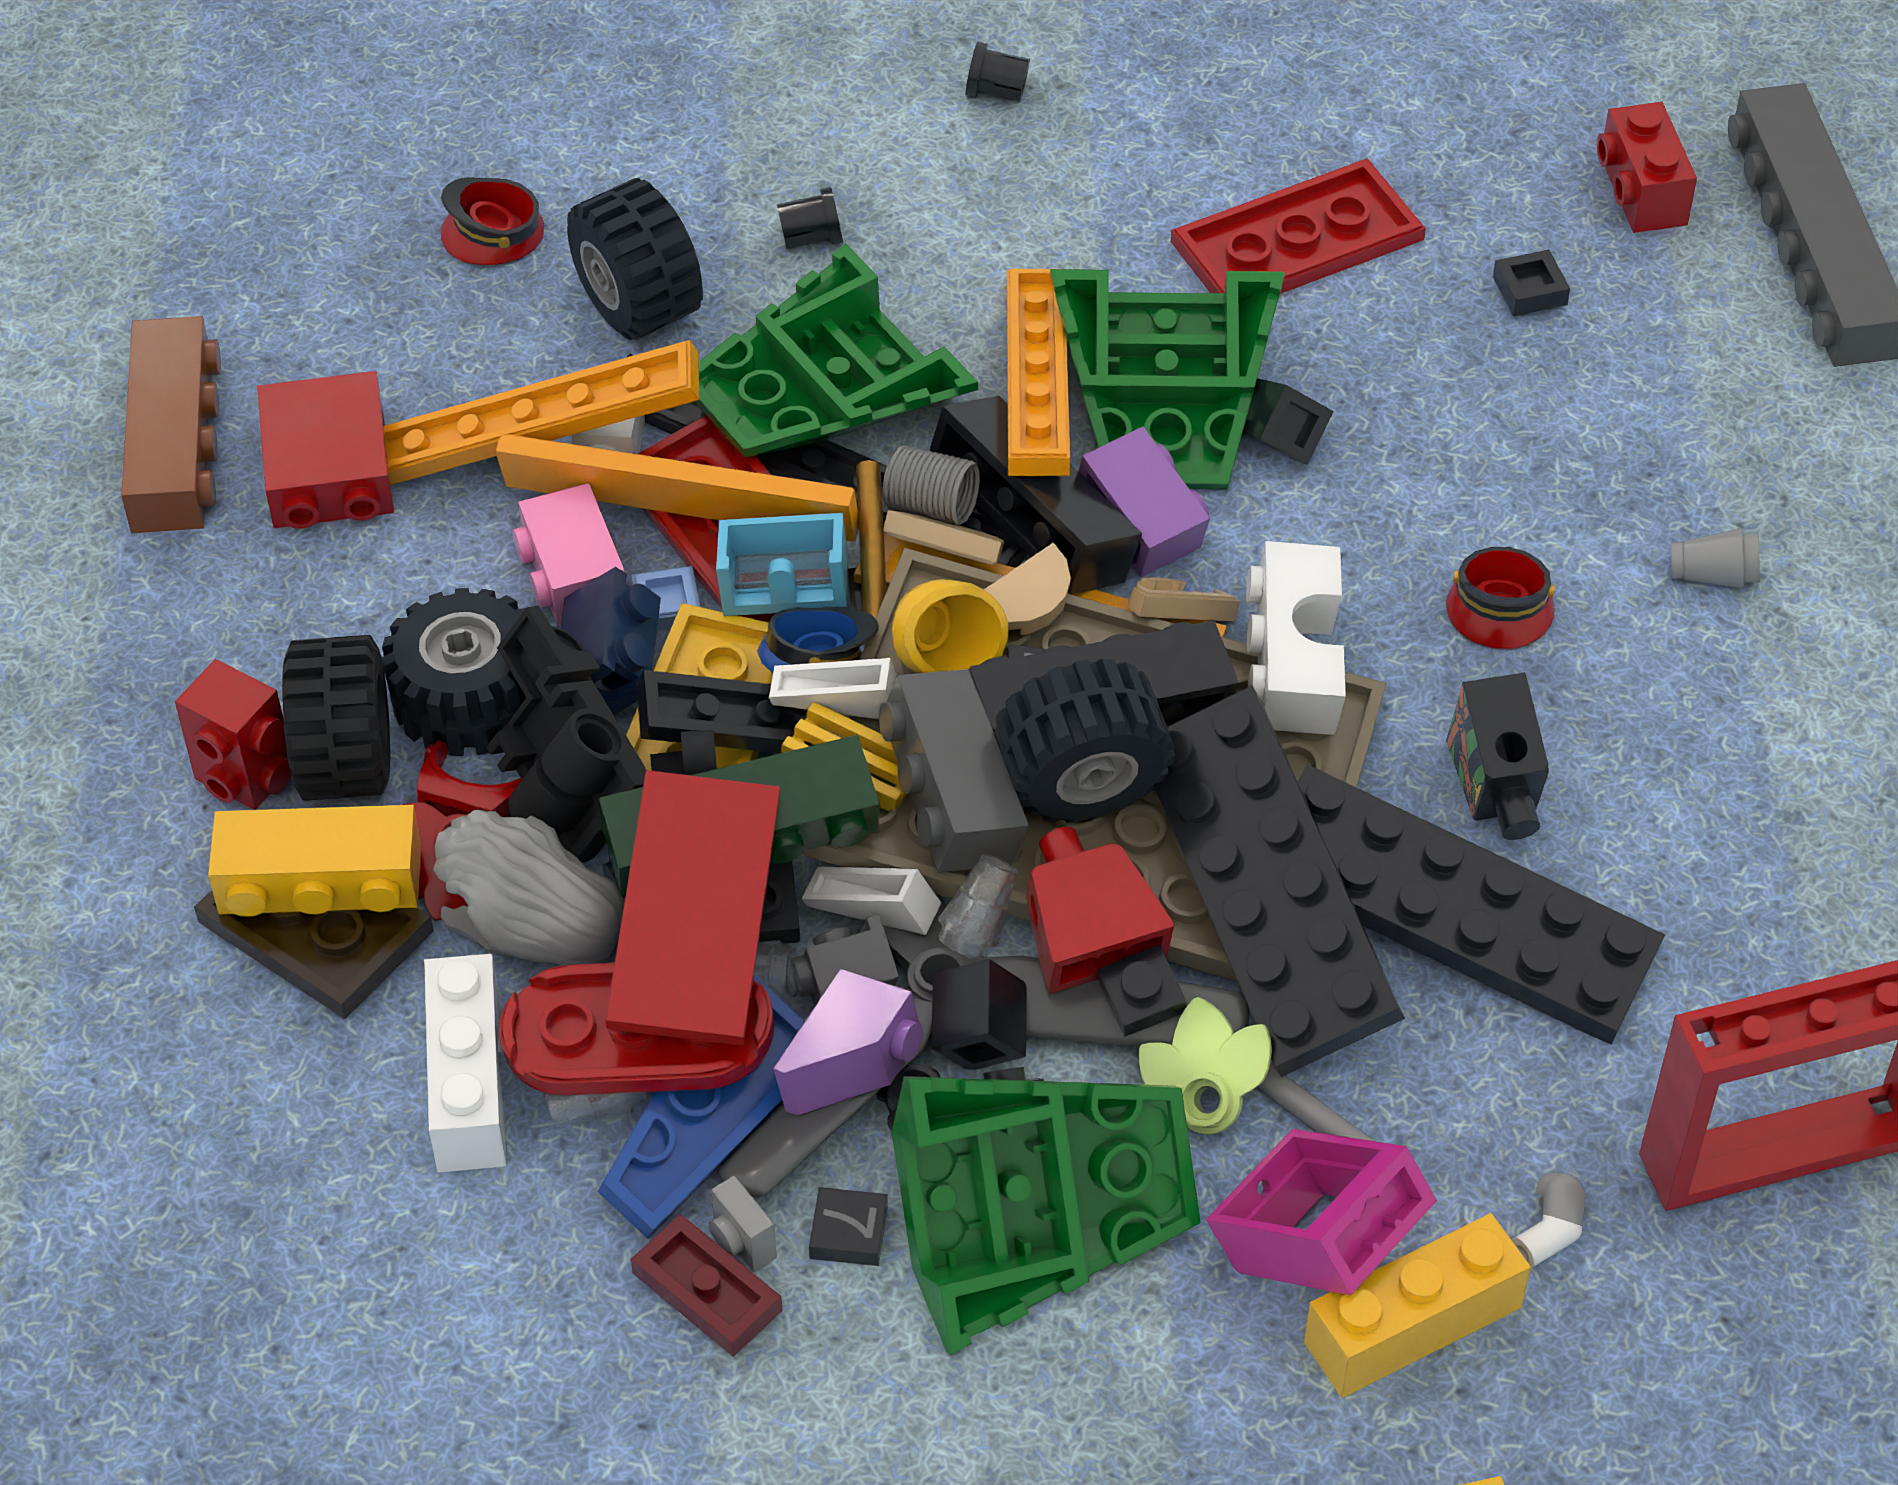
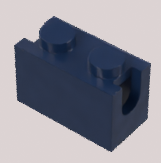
M616 566L564 598L560 626L561 629L569 632L580 642L584 651H590L599 665L600 670L591 674L590 677L613 715L637 702L636 682L644 670L652 671L661 597L643 584L628 586L626 584L627 574Z

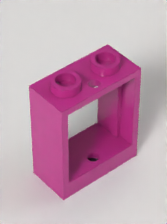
M1292 1129L1210 1214L1206 1221L1237 1272L1351 1295L1436 1203L1437 1199L1407 1146ZM1262 1181L1263 1191L1259 1195L1257 1187L1259 1182ZM1323 1195L1336 1197L1306 1230L1294 1228L1299 1220Z

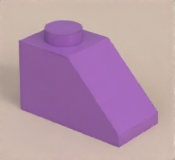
M840 969L773 1068L785 1111L799 1116L890 1085L904 1062H909L916 1056L922 1042L923 1028L918 1020L912 992Z

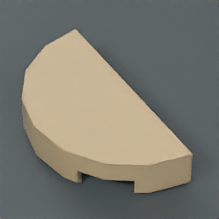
M888 510L883 531L887 532L889 536L990 565H995V563L999 562L1004 541L1000 538L984 532L900 511Z
M1052 543L984 589L1002 606L1007 616L1008 630L1020 629V635L1030 634L1050 625L1063 611L1071 580L1067 559L1057 546Z
M1148 577L1138 580L1137 586L1130 592L1128 600L1129 610L1139 617L1233 622L1236 620L1240 601L1235 596L1217 589H1214L1213 593L1184 592L1186 581L1160 577Z

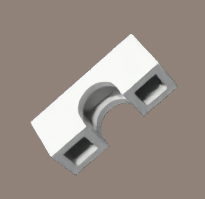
M1265 541L1260 566H1249L1246 602L1257 604V615L1251 614L1249 618L1247 652L1258 653V665L1252 664L1250 667L1248 687H1254L1276 731L1336 734L1346 697L1344 646L1316 643L1305 638L1302 634L1332 635L1342 598L1340 547Z
M492 953L424 959L428 1119L437 1173L506 1166L504 1106L498 1052H502L499 1038L500 998Z

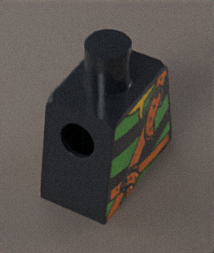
M1524 672L1462 682L1446 742L1472 817L1476 821L1497 817L1502 836L1505 839L1518 840L1529 837L1540 829L1536 809L1549 773V768L1526 674Z

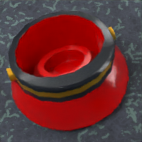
M466 177L450 182L442 190L441 201L448 211V215L441 226V241L448 253L463 262L477 265H496L512 262L523 258L535 250L543 239L544 221L539 213V202L533 192L520 183L500 178Z
M1488 547L1477 550L1463 560L1459 571L1455 570L1453 585L1447 594L1446 609L1455 628L1475 644L1492 649H1516L1536 641L1551 626L1555 613L1552 598L1555 585H1551L1550 572L1542 561L1530 553L1512 547Z

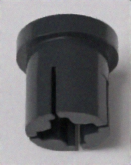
M977 41L970 64L965 96L977 98V94L981 93L1021 102L1030 59L988 50L987 43Z
M831 187L820 189L821 195L777 204L786 249L831 240L832 245L843 243Z

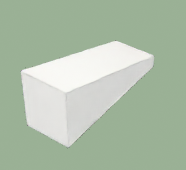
M891 658L774 666L769 699L772 705L806 710L814 701L839 714L879 719L880 707L883 703L887 702L897 674Z
M817 867L802 897L807 907L861 920H866L867 917L880 914L883 925L922 935L927 934L941 905V901L918 869Z

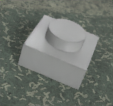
M732 1176L711 1189L714 1219L709 1222V1228L716 1243L733 1257L739 1254L753 1272L776 1259L774 1223L738 1179Z

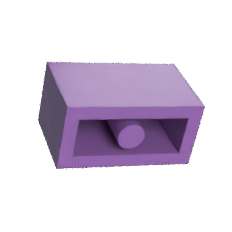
M1144 427L1136 429L1082 456L1078 472L1143 533L1131 565L1140 578L1201 548L1210 521L1206 503L1197 491L1189 490L1175 471L1174 461L1168 450L1163 445L1156 444Z

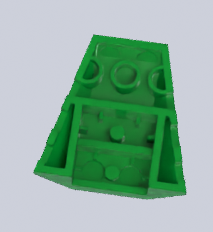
M845 243L832 254V263L819 274L812 270L795 283L796 292L778 307L772 303L756 315V325L742 336L733 333L699 361V400L695 402L745 458L797 448L845 435L896 416L977 391L978 381L945 346L926 356L920 353L880 310L878 276Z
M1050 269V278L1096 447L1099 448L1136 429L1144 427L1156 444H1161L1168 450L1174 461L1175 471L1189 489H1228L1285 272L1226 271L1224 293L1109 292V270Z
M905 1076L903 1078L892 1128V1139L910 1258L917 1282L944 1348L949 1355L972 1344L970 1337L997 1324L1004 1327L1029 1314L1027 1311L1029 1307L1060 1291L1067 1294L1088 1283V1276L1113 1263L1122 1265L1201 1223L1182 1088L1179 1086Z

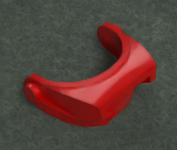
M437 741L434 745L430 744L427 747L424 763L417 781L418 803L431 805L445 817L453 814H470L474 810L496 811L501 817H511L508 809V800L512 792L522 781V777L495 785L465 782L447 774L441 769L448 753L446 742Z

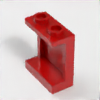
M377 371L257 385L265 491L273 528L293 527L302 529L308 528L315 523L344 519L365 521L376 515L394 513L384 435V412Z

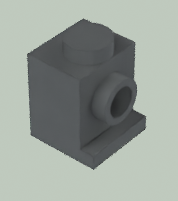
M880 914L867 917L861 932L853 935L850 927L837 928L819 934L812 939L814 946L807 947L804 955L790 959L797 991L800 997L811 995L814 1007L840 969L893 986L896 985L899 978Z

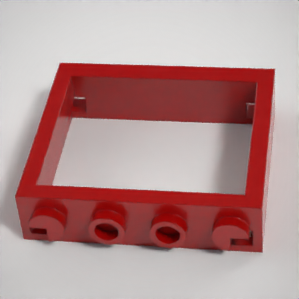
M1898 960L1675 1015L1639 1151V1156L1665 1211L1898 1152V1041L1882 1086L1707 1130L1720 1084L1898 1040ZM1709 1032L1715 1045L1705 1047L1704 1042H1699L1696 1035ZM1888 1101L1892 1111L1876 1115L1871 1104Z

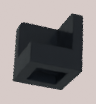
M1257 378L1242 437L1259 441L1292 460L1308 465L1334 411L1288 385Z
M991 959L936 973L933 977L931 1048L966 1070H977L1026 1057L1027 987L1025 982Z

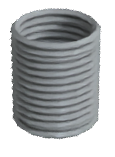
M902 445L892 454L884 475L883 500L885 505L890 510L893 509L895 511L937 519L950 524L961 525L967 521L976 503L980 483L977 464L972 460L955 458L954 456L950 457L947 454L943 455L942 453H933L930 450L927 451Z

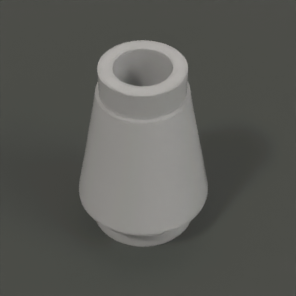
M1743 528L1684 540L1683 542L1671 543L1672 579H1684L1685 581L1744 589V583L1760 582L1758 533L1743 534Z

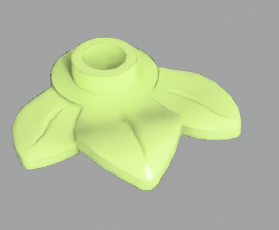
M1196 997L1192 999L1179 1018L1172 1044L1158 1042L1140 1045L1139 1066L1141 1076L1146 1085H1176L1181 1087L1187 1127L1201 1134H1217L1231 1127L1239 1117L1243 1103L1242 1096L1257 1088L1265 1080L1270 1068L1272 1055L1271 1037L1264 1024L1247 1026L1234 1033L1231 1024L1219 1009L1205 999ZM1209 1087L1216 1089L1220 1096L1219 1106L1212 1113H1207L1202 1108L1200 1102L1203 1091Z

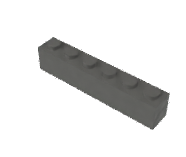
M1799 83L1741 90L1736 113L1730 115L1728 120L1729 141L1733 148L1741 149L1744 156V173L1747 184L1750 187H1757L1761 196L1763 221L1767 226L1773 225L1777 233L1780 261L1783 265H1790L1793 270L1797 301L1801 306L1808 305L1813 317L1812 331L1816 345L1818 347H1826L1834 367L1898 359V288L1806 84Z

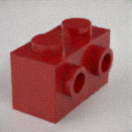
M1663 101L1608 109L1604 133H1600L1597 137V155L1601 166L1605 167L1614 188L1615 199L1618 205L1622 206L1633 233L1687 226L1697 176Z
M214 659L175 700L194 778L202 782L206 789L220 801L231 803L233 800H236L256 810L270 794L280 793L291 778L285 742L284 720L278 692L261 681Z

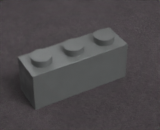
M970 669L897 675L887 702L883 703L880 707V731L885 741H891L898 760L900 787L905 794H910L917 813L919 840L924 847H929L938 873L1011 865L1029 825Z

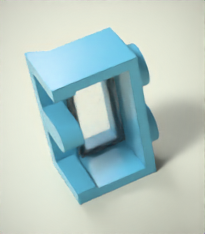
M843 513L719 520L716 573L723 616L778 613L782 610L796 607H848V548Z

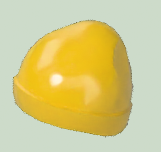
M943 579L932 580L912 588L899 601L892 622L894 649L904 665L916 673L969 669L970 666L980 665L988 659L1002 656L1008 639L1009 626L1007 616L1002 606L991 594L972 583Z

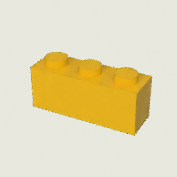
M414 805L215 811L208 877L218 914L256 916L261 913L277 912L321 914L336 910L368 909L375 912H386L395 908H418L421 840Z
M1489 1213L1372 1271L1351 1295L1329 1292L1309 1303L1304 1344L1340 1397L1344 1398L1522 1308L1531 1266L1493 1214Z

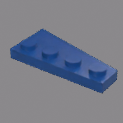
M755 974L754 980L757 984L759 981L769 995L774 1016V1036L764 1059L747 1076L723 1087L703 1090L655 1092L598 1190L600 1195L648 1239L783 1101L773 1068L805 1020Z

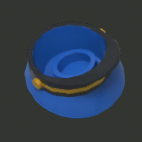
M796 607L786 609L771 617L767 634L763 636L757 653L761 663L772 673L774 666L860 660L862 655L861 645L876 635L879 624L866 611L850 607Z

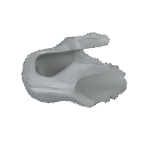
M474 810L467 816H461L452 820L451 827H447L443 832L438 833L435 843L436 862L433 870L437 877L446 883L447 892L460 895L468 904V906L463 905L457 909H451L446 906L441 908V918L448 931L462 934L496 955L515 957L537 963H549L555 966L607 963L612 950L617 946L625 902L615 882L602 874L586 868L576 856L562 846L554 828L533 816L526 819L520 817H501L496 811Z

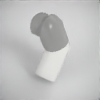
M1551 1172L1545 1174L1539 1180L1536 1193L1544 1195L1539 1199L1540 1205L1543 1206V1219L1512 1239V1242L1531 1268L1575 1242L1582 1233L1586 1193L1579 1180L1571 1174Z

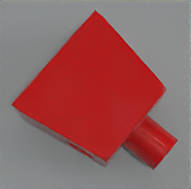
M1068 826L1054 829L1040 839L1038 845L1046 863L1038 865L1030 871L1026 900L1044 983L1049 995L1098 980V968L1159 944L1167 958L1174 929L1173 922L1122 846L1110 843L1084 851L1076 830Z

